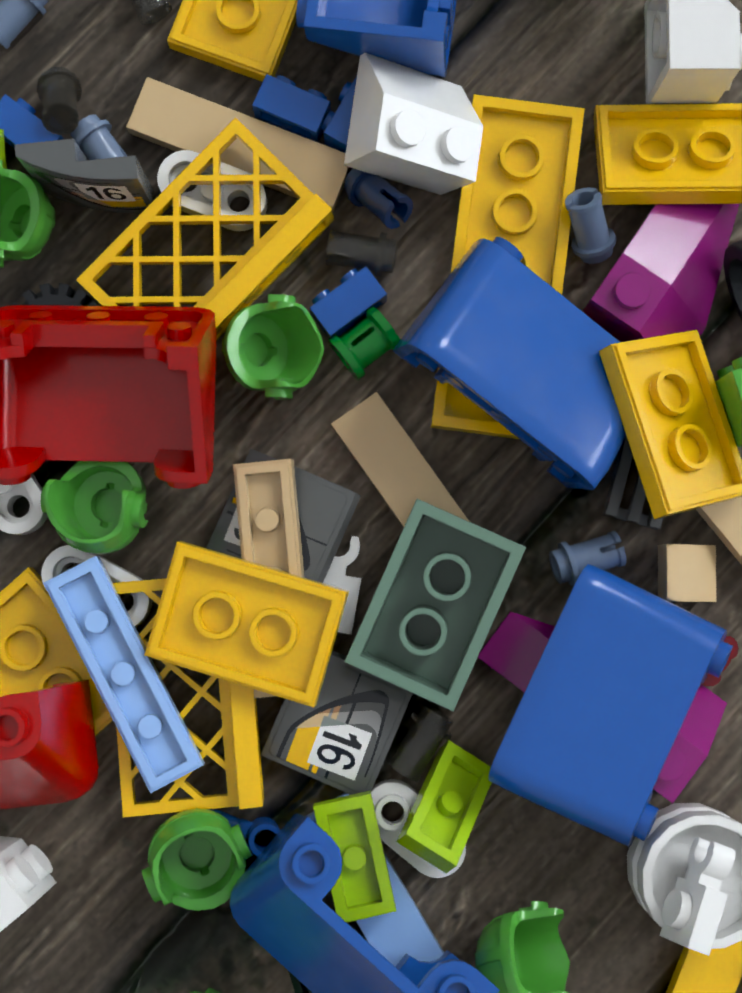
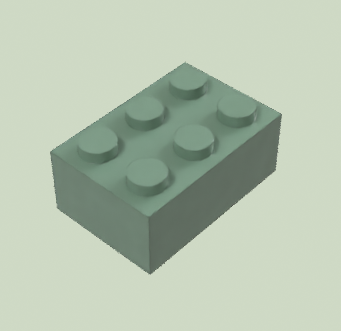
M416 499L344 662L454 711L526 547Z

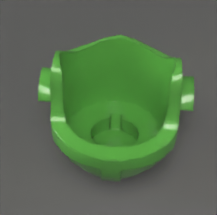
M0 160V268H4V261H26L41 252L55 226V209L35 178L17 170L2 168V160Z
M268 294V303L250 305L237 312L230 320L225 336L222 339V353L224 354L227 367L235 380L243 387L253 391H265V397L275 398V400L293 399V392L307 385L312 379L324 353L322 337L308 310L302 304L295 303V296L283 294Z
M78 461L60 480L48 479L42 489L40 501L42 512L47 514L63 541L71 547L86 553L106 554L121 550L130 544L139 533V529L144 528L148 523V520L144 518V514L147 511L146 487L140 474L129 462Z
M195 808L171 816L158 827L149 844V867L142 869V875L155 903L162 900L164 906L173 903L188 910H209L224 904L230 899L234 885L245 872L246 859L252 857V854L239 824L231 827L228 819L220 813L209 809Z
M531 901L532 906L519 908V911L500 915L483 929L477 943L476 953L474 954L475 968L500 990L498 993H569L565 991L570 960L558 931V925L564 917L563 909L548 908V903L544 901Z

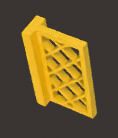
M235 117L76 281L102 306L174 305V307H182V305L195 304L193 307L209 309L215 313L217 340L226 331L234 315L245 307L252 305L334 221L333 210L317 194L314 195ZM237 138L253 153V175H221V154ZM261 161L274 174H261ZM213 163V175H201ZM253 184V215H221V185ZM261 184H285L299 200L284 215H261ZM190 185H213V215H181V195ZM173 204V216H161ZM253 224L254 245L245 255L221 256V225ZM261 224H274L261 237ZM151 225H173V256H142V234ZM181 225H213V256H182ZM133 244V256H122ZM214 264V286L204 296H182V265ZM221 264H235L222 277ZM112 265H133V297H110L96 281ZM142 265H173V296H142Z
M166 578L113 583L120 598V594L144 592L159 605L161 597L154 591H163ZM155 616L139 633L145 647L148 644L146 637L152 630ZM161 661L166 665L159 673L162 680L172 670L197 691L195 696L180 712L182 719H184L201 697H204L221 712L222 727L208 744L188 727L187 729L195 745L202 750L200 752L202 758L204 759L208 755L226 771L227 793L204 796L186 781L192 773L190 772L173 781L175 783L161 800L136 802L134 777L139 770L137 766L133 768V758L116 727L123 818L176 813L195 808L217 809L239 806V809L263 807L264 787L257 701L254 698V689L218 678L219 701L208 691L216 681V677L211 676L202 686L179 666ZM222 736L225 759L212 749ZM179 787L191 796L170 799Z

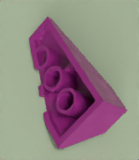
M655 204L582 312L621 342L698 330L699 336H701L707 325L723 266L724 253L728 248L739 204Z
M509 611L483 646L477 658L525 693L555 626ZM700 685L653 788L656 793L672 804L708 756L727 705L725 701L703 685Z

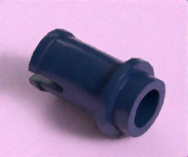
M354 168L348 173L344 187L347 191V198L353 205L366 207L390 229L400 227L399 221L391 215V212L397 215L404 223L408 220L413 210V201L409 196L401 193L383 177Z

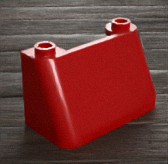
M11 305L0 307V484L16 485L27 481L31 477L30 474L38 470L45 460L154 463L155 476L167 482L172 488L188 489L200 484H208L213 473L215 313L200 307Z
M89 680L54 684L53 687L0 697V810L68 802L90 791L98 778L99 765Z

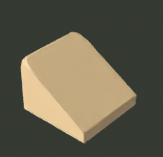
M658 545V597L669 602H716V545Z

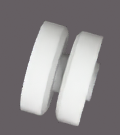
M701 803L671 804L659 810L646 840L642 841L635 837L632 845L629 847L627 853L628 881L638 903L662 928L664 901L667 895L675 888L677 878H687L689 871L688 857L694 839L698 837L709 842L719 843L736 850L733 867L726 879L723 880L720 891L728 894L712 949L726 948L742 941V824L725 813Z

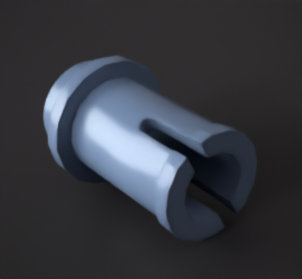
M1 0L0 44L5 49H8L11 46L10 43L38 13L42 16L45 15L47 11L44 6L49 0Z
M96 114L83 118L70 131L71 137L75 139L89 160L127 156L110 133L112 125L106 119L100 120Z
M590 187L573 191L565 199V207L568 210L575 236L571 244L572 250L584 263L596 264L603 262L613 253L616 235L607 226L602 205V194L596 188Z
M616 531L608 532L607 535L570 546L566 541L558 543V549L549 552L550 565L559 584L568 582L571 586H574L587 564L602 570L625 566L626 554L624 546L618 549L615 544L621 543L618 533Z

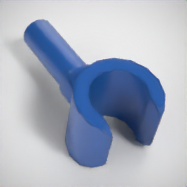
M209 809L227 818L231 827L239 824L244 838L248 840L250 850L256 856H259L267 847L259 845L254 841L256 834L265 829L271 830L275 834L280 832L277 823L269 817L256 818L250 822L218 809Z

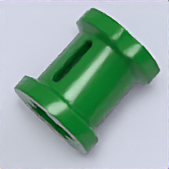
M373 306L366 311L367 318L341 338L334 335L328 340L337 357L358 381L365 376L364 369L390 349L393 350L401 340L387 319Z

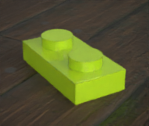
M448 740L439 748L396 842L446 874L455 868L491 786V782L488 780L491 766Z
M371 790L314 803L313 809L317 825L337 844L343 860L341 874L331 889L336 914L347 923L396 912L395 899Z

